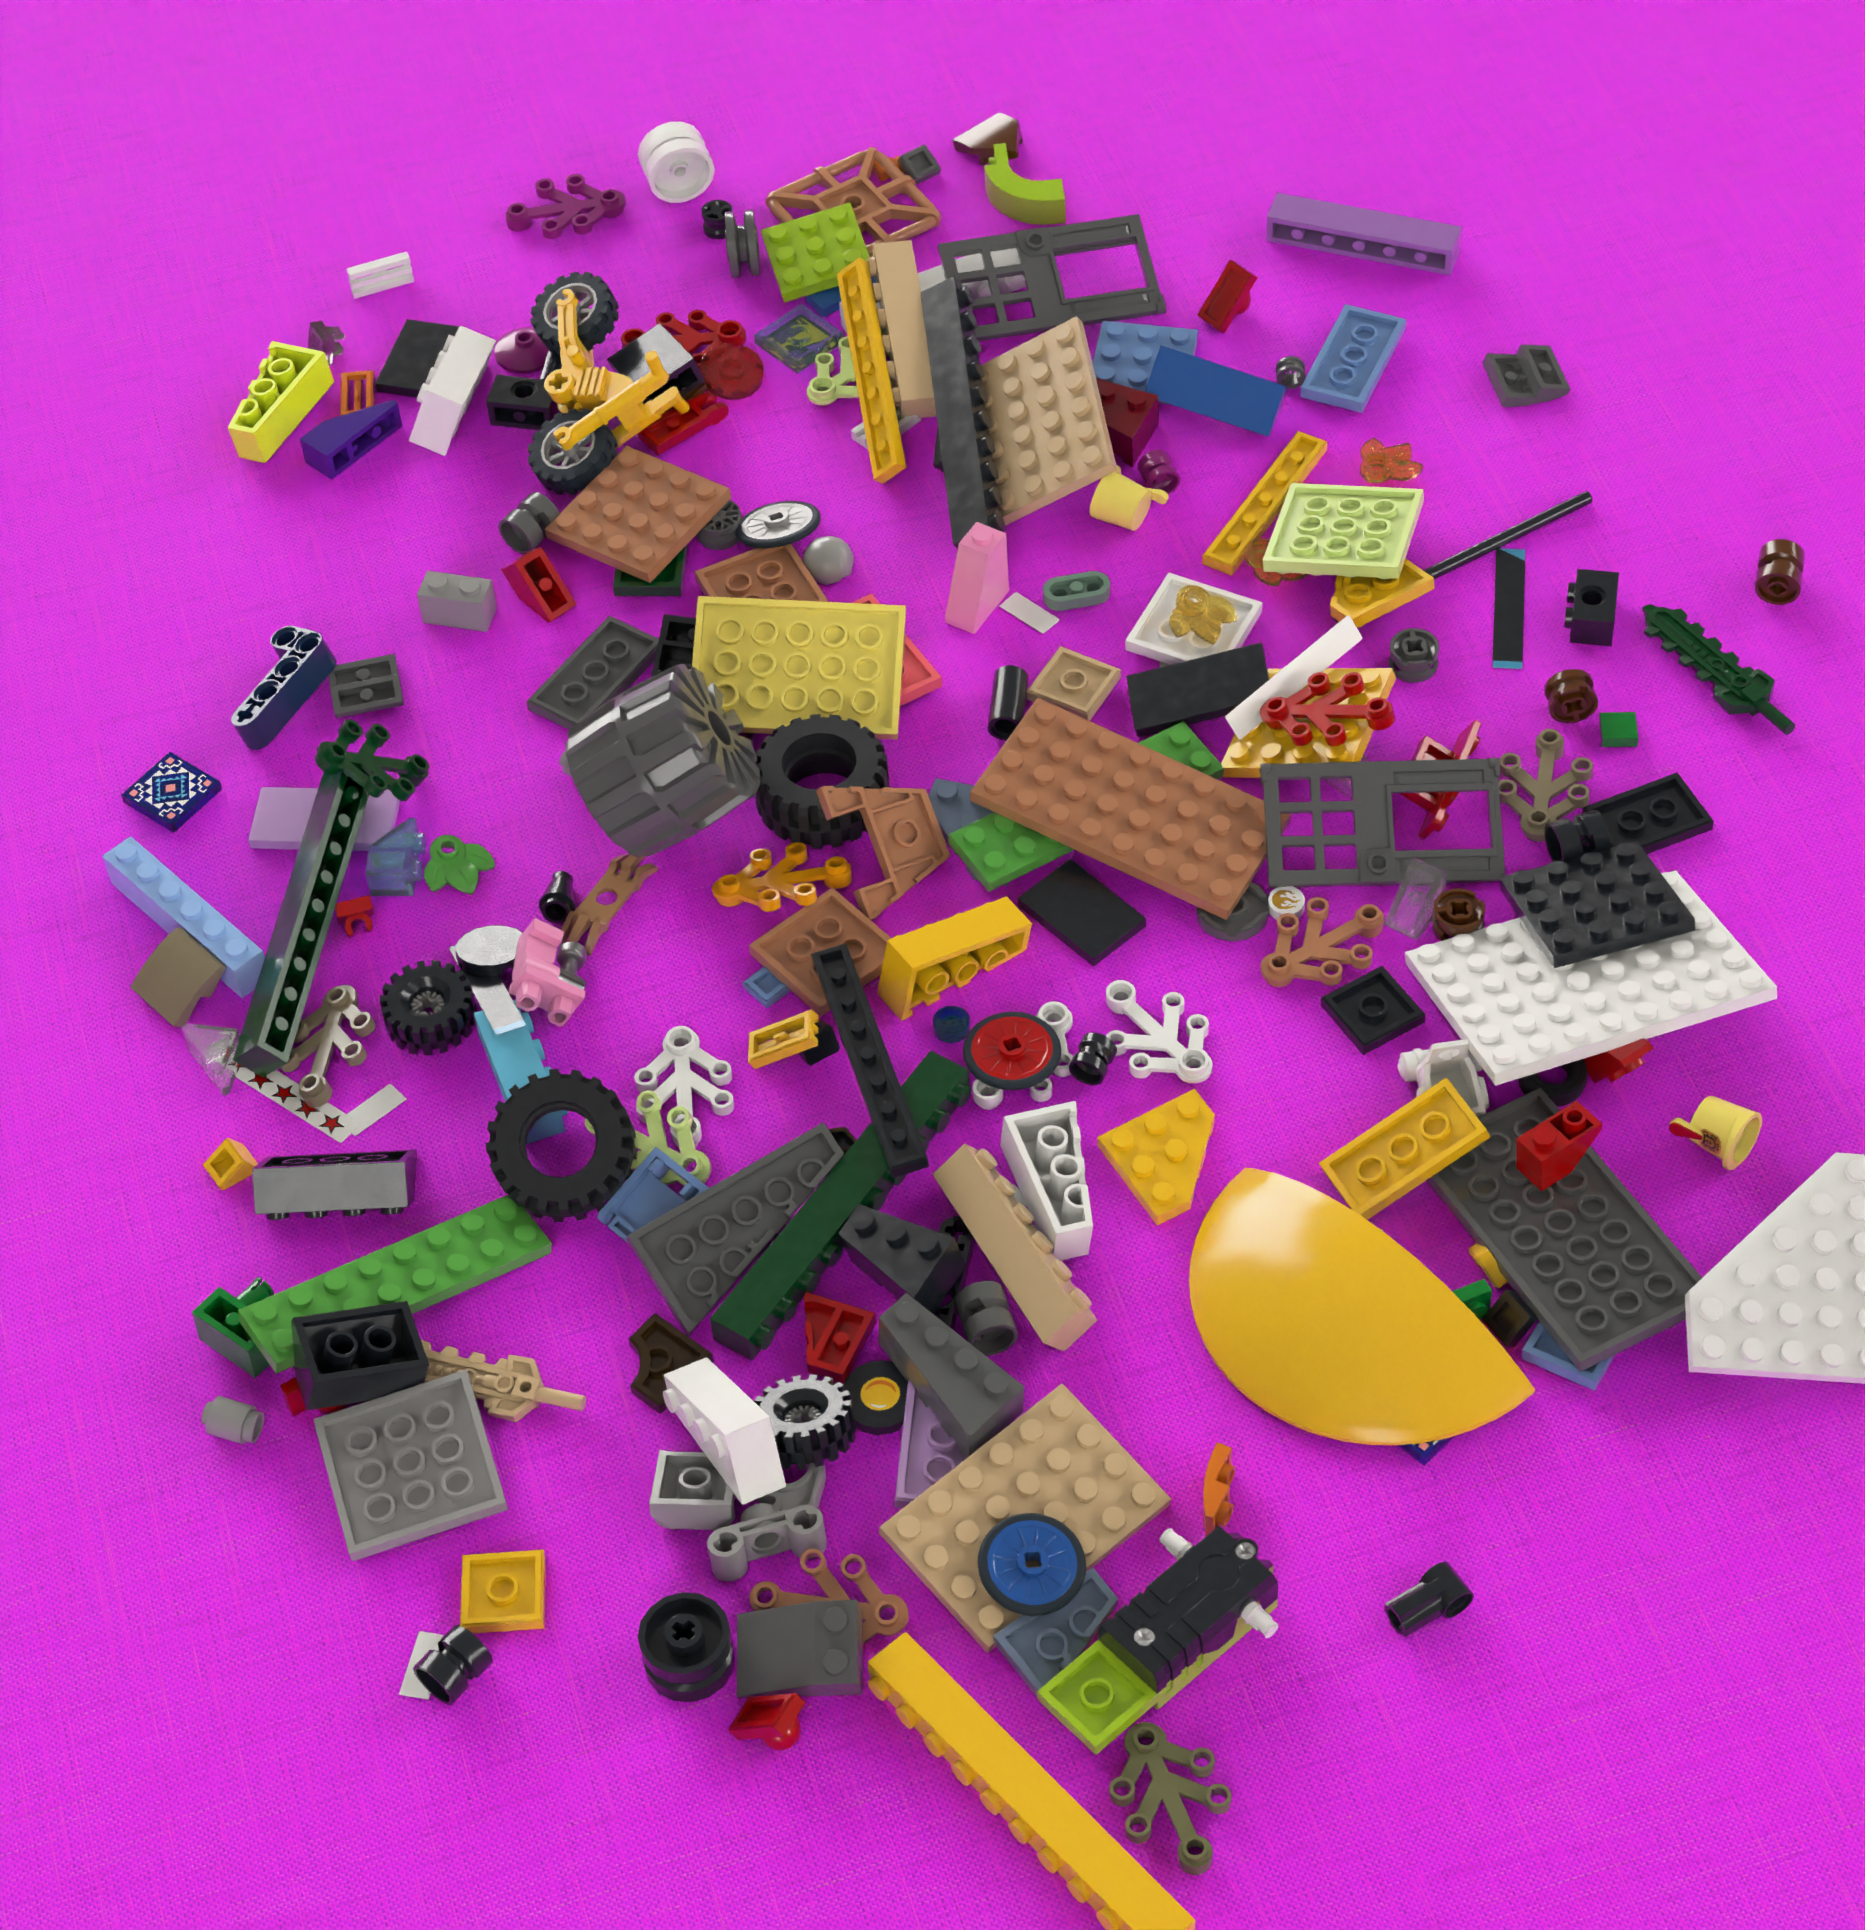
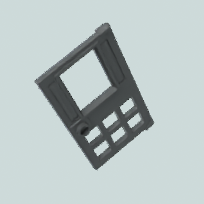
M1139 214L1048 228H1034L1014 233L938 244V252L945 280L955 276L961 284L988 281L991 296L975 298L972 310L994 307L998 323L978 326L975 329L978 341L1048 331L1076 316L1082 321L1083 325L1102 323L1103 321H1117L1166 313L1163 294H1160ZM1135 244L1146 287L1065 299L1055 256ZM1017 249L1020 264L994 267L990 252ZM981 254L985 269L958 272L954 257ZM1017 275L1024 276L1027 291L1008 294L1000 293L997 278ZM1030 302L1034 318L1007 321L1004 305Z
M1499 758L1260 764L1261 785H1263L1269 888L1287 886H1384L1500 882V877L1505 876L1498 780L1500 777ZM1320 779H1351L1352 801H1321ZM1278 780H1309L1311 802H1279ZM1487 791L1491 848L1395 851L1391 793ZM1352 812L1354 835H1323L1322 813ZM1311 813L1313 836H1282L1280 814ZM1355 846L1356 869H1325L1324 847ZM1313 847L1315 870H1283L1282 848Z

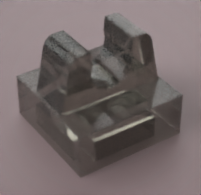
M322 320L310 322L308 349L324 352L328 364L332 365L333 357L342 354L344 351L341 344L335 342L336 340L345 339L344 333L339 327H326Z

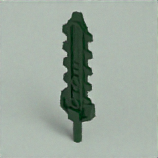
M1652 604L1642 607V611L1646 616L1645 624L1647 626L1644 634L1650 638L1658 636L1663 641L1661 649L1667 653L1675 651L1681 657L1678 659V663L1682 666L1688 667L1692 665L1698 671L1695 678L1701 682L1708 680L1715 685L1713 698L1729 714L1749 713L1751 716L1761 713L1785 735L1790 734L1794 730L1795 723L1769 702L1775 683L1772 677L1758 668L1754 671L1751 667L1741 668L1737 665L1739 658L1734 652L1723 653L1720 650L1722 643L1716 637L1705 638L1703 636L1705 629L1699 623L1689 624L1686 622L1687 614L1681 608L1671 610L1665 607H1656Z

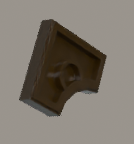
M656 1313L628 1338L630 1347L640 1359L638 1375L630 1385L631 1393L660 1414L667 1408L663 1398V1391L667 1390L664 1374L706 1357L712 1363L714 1362L712 1353Z

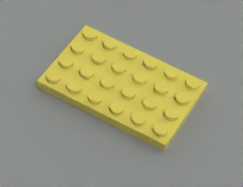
M698 596L692 667L703 673L707 687L713 682L723 693L722 708L725 712L731 709L736 711L744 726L742 733L773 734V731L781 725L785 727L790 725V721L799 717L802 720L809 719L810 715L820 714L821 717H829L832 714L841 716V719L845 721L848 718L860 723V728L867 727L875 734L877 739L898 740L906 605Z

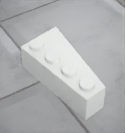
M461 325L455 337L449 334L443 351H440L434 367L431 368L426 382L423 383L416 401L422 404L409 442L443 456L446 455L452 437L455 436L463 414L466 413L472 396L487 368L496 340Z
M706 1357L664 1374L667 1390L663 1391V1398L668 1410L678 1416L742 1505L786 1487L769 1415Z

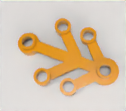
M795 842L786 846V857L762 877L754 878L760 871L767 870L772 866L770 850L759 848L750 853L751 863L736 875L728 874L719 878L712 885V893L719 904L727 907L736 906L745 901L759 906L763 911L772 912L781 907L780 895L795 900L799 905L808 906L816 902L817 894L815 885L806 882L824 880V884L829 888H844L852 882L851 865L845 858L837 856L829 858L825 862L824 867L790 872L797 865L805 863L808 859L806 845Z

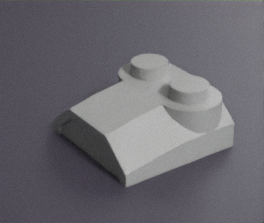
M659 1450L649 1503L650 1516L654 1518L655 1522L668 1529L713 1531L730 1525L735 1518V1494L705 1453Z

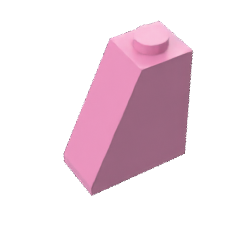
M976 522L959 542L945 614V623L972 634L977 632L1009 592L1006 533Z

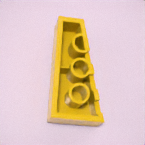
M1006 896L966 912L957 913L952 917L933 924H927L922 928L903 935H897L887 940L877 994L896 1016L903 1021L912 1016L911 1009L922 1002L929 1006L940 1000L938 993L955 984L958 988H961L970 983V980L976 975L978 970L984 968L986 972H989L1026 951L1032 923Z

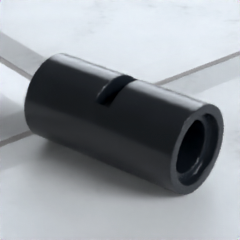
M1006 665L998 668L994 673L988 732L999 740H1007L1024 717L1028 674L1020 667Z

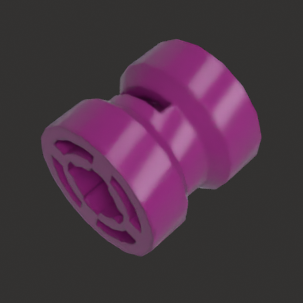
M1150 451L1139 460L1138 470L1143 479L1146 480L1148 488L1163 490L1168 495L1177 489L1180 477L1175 468L1172 467V462L1165 451Z

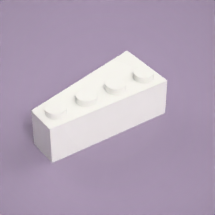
M1076 1101L1004 1116L1000 1142L1001 1149L1028 1210L1034 1216L1037 1230L1042 1232L1053 1244L1051 1252L1060 1261L1089 1254L1093 1229L1088 1185H1086L1085 1163L1080 1145V1128L1077 1123Z

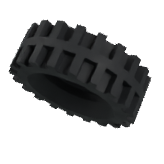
M558 1069L549 1070L550 1076L539 1079L536 1073L528 1076L530 1083L520 1089L515 1084L509 1089L511 1093L510 1098L505 1103L498 1102L495 1107L498 1113L495 1121H489L487 1127L490 1133V1140L486 1143V1152L490 1157L491 1164L489 1165L504 1192L518 1206L529 1210L534 1217L540 1219L544 1215L552 1217L554 1222H563L564 1217L575 1216L578 1221L586 1219L585 1213L593 1209H597L599 1213L605 1206L604 1203L619 1190L625 1179L631 1176L633 1173L631 1169L633 1159H637L634 1139L636 1134L628 1113L617 1094L612 1089L608 1090L603 1086L601 1080L594 1076L592 1079L583 1077L581 1071L572 1070L570 1075L560 1074ZM565 1110L580 1114L588 1119L594 1128L596 1137L594 1155L588 1164L574 1175L560 1178L547 1176L535 1169L528 1160L526 1151L528 1133L535 1122L546 1114Z

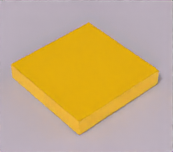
M544 1549L462 1555L460 1626L466 1628L472 1634L545 1629L546 1556Z

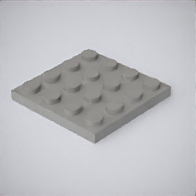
M467 1369L313 1419L347 1549L352 1561L509 1510Z

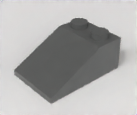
M813 1601L737 1614V1698L796 1693L800 1697L863 1695V1612L858 1601Z

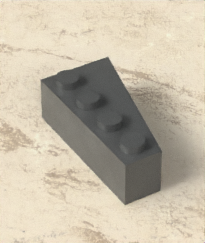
M907 1293L903 1295L879 1317V1345L904 1378L911 1381L925 1406H930L939 1418L940 1426L960 1446V1452L965 1459L1023 1413L1025 1386Z

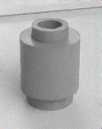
M217 1396L213 1402L209 1401L206 1404L201 1422L205 1425L207 1434L243 1445L246 1442L255 1443L258 1440L264 1425V1413L257 1411L253 1405Z

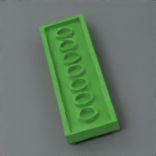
M1184 721L1139 742V744L1215 779L1223 777L1224 768H1222V764ZM995 812L950 833L948 840L950 846L988 892L1075 850Z
M506 1195L239 1309L238 1321L277 1374L295 1366L291 1325L292 1318L403 1301L408 1302L411 1313L414 1314L551 1254L552 1243L527 1210L522 1206H518L509 1195Z

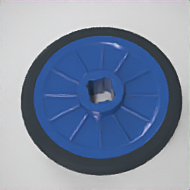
M1023 1513L1000 1521L988 1532L979 1549L978 1571L984 1588L999 1605L1017 1614L1040 1616L1060 1610L1075 1598L1085 1579L1086 1559L1078 1538L1066 1525L1047 1515ZM1036 1560L1038 1561L1039 1568L1030 1567L1029 1569L1025 1566V1561Z

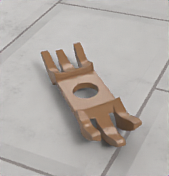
M622 854L612 859L606 873L575 911L571 910L561 928L564 931L561 943H564L568 936L567 942H578L585 931L591 927L585 943L587 955L590 956L599 937L609 929L611 920L634 891H639L644 880L658 871V867L649 863L636 868L646 856L635 857L630 854ZM634 870H635V875H634V878L632 879L631 876H632V874H633V872H634ZM604 892H612L617 895L616 901L610 905L599 904L597 897Z

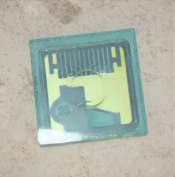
M800 304L756 333L754 341L756 345L798 374L813 364L818 354L823 352L829 353L838 347V342L844 337V333L803 304Z

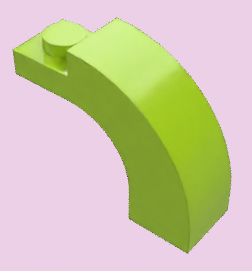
M1006 143L993 144L994 157H989V165L984 166L985 190L991 204L1002 214L1020 222L1037 225L1066 223L1062 178L1040 181L1022 178L1015 174L1009 166Z

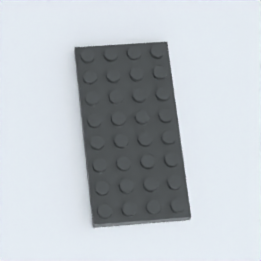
M1539 1088L1478 1117L1487 1129L1490 1138L1426 1181L1475 1242L1489 1249L1496 1260L1500 1273L1581 1372L1686 1320L1685 1295L1702 1277L1591 1146L1570 1174L1542 1192L1516 1168V1138L1560 1111L1542 1088Z

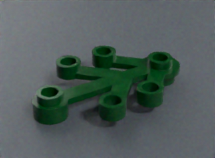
M350 719L345 720L338 729L339 735L334 742L324 741L317 747L315 762L322 771L330 775L344 772L361 785L372 797L378 798L388 789L398 800L407 801L415 792V787L419 786L428 776L429 763L420 755L414 754L406 757L404 760L373 756L377 748H381L390 738L388 730L380 724H373L366 732V740L357 753L347 752L346 750L350 743L353 744L358 740L363 730L357 722ZM357 767H360L361 769H363V770H364L366 773H368L370 776L368 777L366 774H364V773H363L361 770H359ZM385 771L398 773L399 778L395 780Z

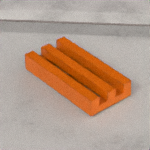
M373 370L341 373L340 416L362 409V379H366V408L375 405V377ZM349 380H355L354 410L349 411Z

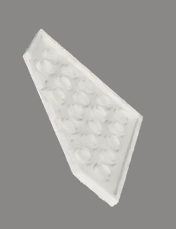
M1836 1152L1686 1293L1685 1310L1689 1372L1865 1384L1864 1154Z

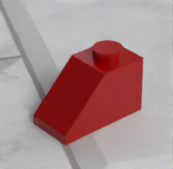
M542 547L525 553L501 569L518 598L548 623L577 605Z

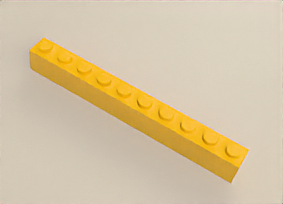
M906 1631L867 1662L870 1679L868 1685L873 1694L881 1701L887 1699L896 1708L895 1712L900 1721L908 1729L915 1727L924 1736L923 1741L930 1752L938 1758L943 1756L952 1765L951 1769L956 1778L965 1786L971 1784L980 1793L979 1796L984 1806L994 1815L1000 1813L1009 1822L1008 1827L1014 1837L1022 1844L1028 1842L1038 1852L1037 1856L1042 1865L1052 1874L1058 1872L1067 1881V1887L1077 1901L1082 1904L1087 1901L1097 1912L1096 1916L1106 1930H1195V1919Z

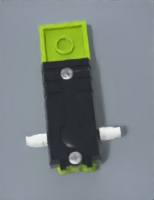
M1218 1526L1198 1544L1193 1546L1191 1542L1186 1541L1181 1535L1178 1536L1172 1528L1167 1529L1161 1535L1160 1543L1166 1546V1549L1177 1561L1150 1583L1144 1593L1140 1592L1131 1599L1129 1606L1124 1605L1116 1612L1113 1619L1109 1618L1098 1630V1640L1037 1691V1700L1097 1755L1152 1706L1159 1710L1252 1628L1256 1631L1259 1630L1266 1638H1270L1279 1627L1278 1623H1275L1269 1615L1277 1608L1278 1581L1273 1575L1274 1565L1268 1559H1258V1546L1253 1540L1243 1538L1239 1533H1227Z

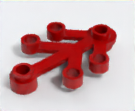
M693 310L688 314L689 326L675 319V316L669 312L661 313L656 317L657 325L660 323L669 333L674 332L677 334L672 336L689 354L701 345H709L701 353L692 355L702 374L709 371V361L723 350L736 349L746 341V331L739 322L727 320L719 323L708 317L703 310ZM638 328L628 329L621 335L622 348L645 332ZM703 329H706V330L709 331V332H707V333H700V332H698V331L703 330Z
M1324 672L1314 673L1308 678L1309 686L1288 698H1271L1260 709L1262 721L1271 729L1278 730L1284 728L1296 746L1309 744L1313 739V734L1308 723H1298L1295 718H1307L1324 735L1326 743L1333 747L1342 745L1346 741L1347 735L1343 724L1338 722L1332 723L1330 719H1366L1368 726L1373 730L1387 729L1396 719L1392 704L1382 697L1371 699L1367 705H1337L1350 696L1359 695L1364 691L1365 685L1362 676L1357 672H1351L1343 676L1341 679L1342 686L1327 695L1325 694L1331 689L1328 675ZM1325 695L1310 705H1302L1315 696Z

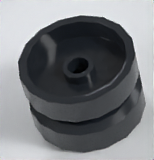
M681 1592L662 1598L652 1605L640 1621L638 1641L648 1682L659 1694L673 1701H698L712 1696L723 1688L733 1673L735 1654L731 1641L730 1627L726 1613L714 1600L699 1593Z

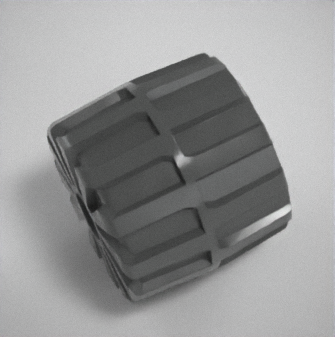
M678 664L641 682L605 703L568 731V740L565 742L566 757L575 787H577L585 806L594 820L605 831L606 835L616 845H619L628 854L635 857L653 855L697 834L752 798L760 786V769L756 765L757 756L750 739L738 735L744 729L743 723L734 709L726 712L723 710V693L713 682L707 687L703 673L695 667L688 670L684 664Z

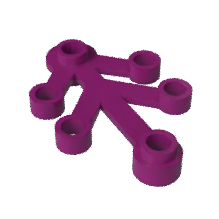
M572 174L566 179L568 192L575 195L580 194L588 198L587 200H579L555 189L554 182L551 179H540L535 184L537 196L558 204L527 208L522 203H514L508 207L505 214L507 226L512 231L520 232L531 226L532 219L559 216L557 219L550 218L543 221L542 231L545 238H558L562 230L572 221L575 233L580 235L588 234L591 232L592 226L602 217L614 218L622 214L626 205L625 196L613 189L602 192L585 184L582 175ZM591 211L588 215L581 214L582 212Z

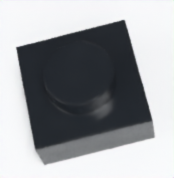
M1505 1290L1482 1317V1320L1505 1346L1515 1347L1538 1318L1515 1291Z

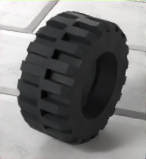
M820 714L810 715L809 719L802 720L801 717L790 721V725L786 727L781 725L775 729L773 737L768 735L760 745L761 749L756 752V765L760 769V786L755 794L758 813L762 816V821L768 829L774 830L775 835L785 841L789 838L791 843L809 844L813 849H823V845H832L833 848L843 845L844 841L850 840L852 843L860 839L863 831L868 833L859 810L827 821L816 793L817 789L804 788L796 785V783L814 774L832 773L847 778L842 783L834 786L836 788H848L850 786L868 789L890 788L887 755L881 741L875 738V734L865 726L860 728V723L850 718L845 721L839 715L830 714L829 717H821Z

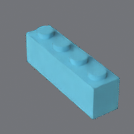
M518 1007L517 1009L526 1025L499 1035L495 1034L483 1010L474 1013L479 1038L505 1102L511 1096L509 1089L515 1084L520 1089L530 1083L528 1076L536 1073L539 1079L550 1076L549 1070H551L550 1066L543 1067L541 1061L546 1060L539 1038L535 1040L531 1038L530 1034L534 1033V1027L529 1013H521ZM568 1111L551 1112L537 1120L528 1133L526 1144L565 1132L562 1117L568 1115Z

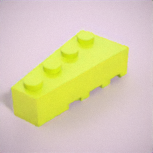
M275 341L271 342L268 347L270 352L268 358L262 359L259 365L260 374L257 380L251 381L248 387L249 395L247 399L241 400L228 426L239 458L266 463L335 381L324 352Z

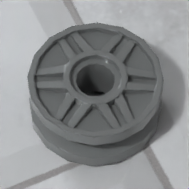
M753 209L745 210L743 225H737L733 211L725 212V238L731 278L740 277L741 263H748L752 276H760L758 235Z

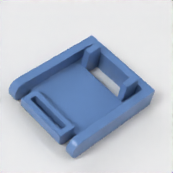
M655 1147L600 1210L597 1218L627 1242V1235L709 1189V1187ZM669 1170L687 1183L679 1192L682 1197L660 1181Z

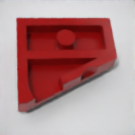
M806 1292L804 1295L808 1372L821 1377L827 1376L833 1378L834 1381L844 1383L876 1324L875 1313Z

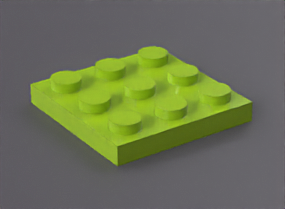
M850 202L760 230L784 303L839 286L837 273L859 257L865 261L870 257Z

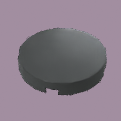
M1251 882L1227 920L1196 907L1198 923L1206 933L1217 939L1231 942L1246 940L1257 935L1267 924L1269 917L1267 895L1259 885Z

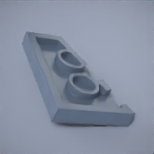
M1092 1567L1086 1572L1083 1585L1078 1594L1065 1607L1046 1615H1022L994 1634L993 1640L996 1647L1037 1697V1691L1082 1654L1098 1632L1100 1626L1117 1606L1118 1597Z

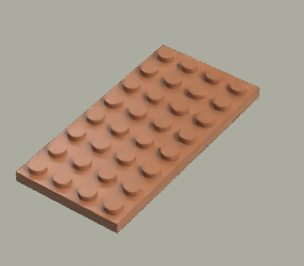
M1040 698L1035 700L970 791V801L1225 920L1228 919L1267 858L1263 800ZM1280 814L1281 835L1290 823L1291 814Z

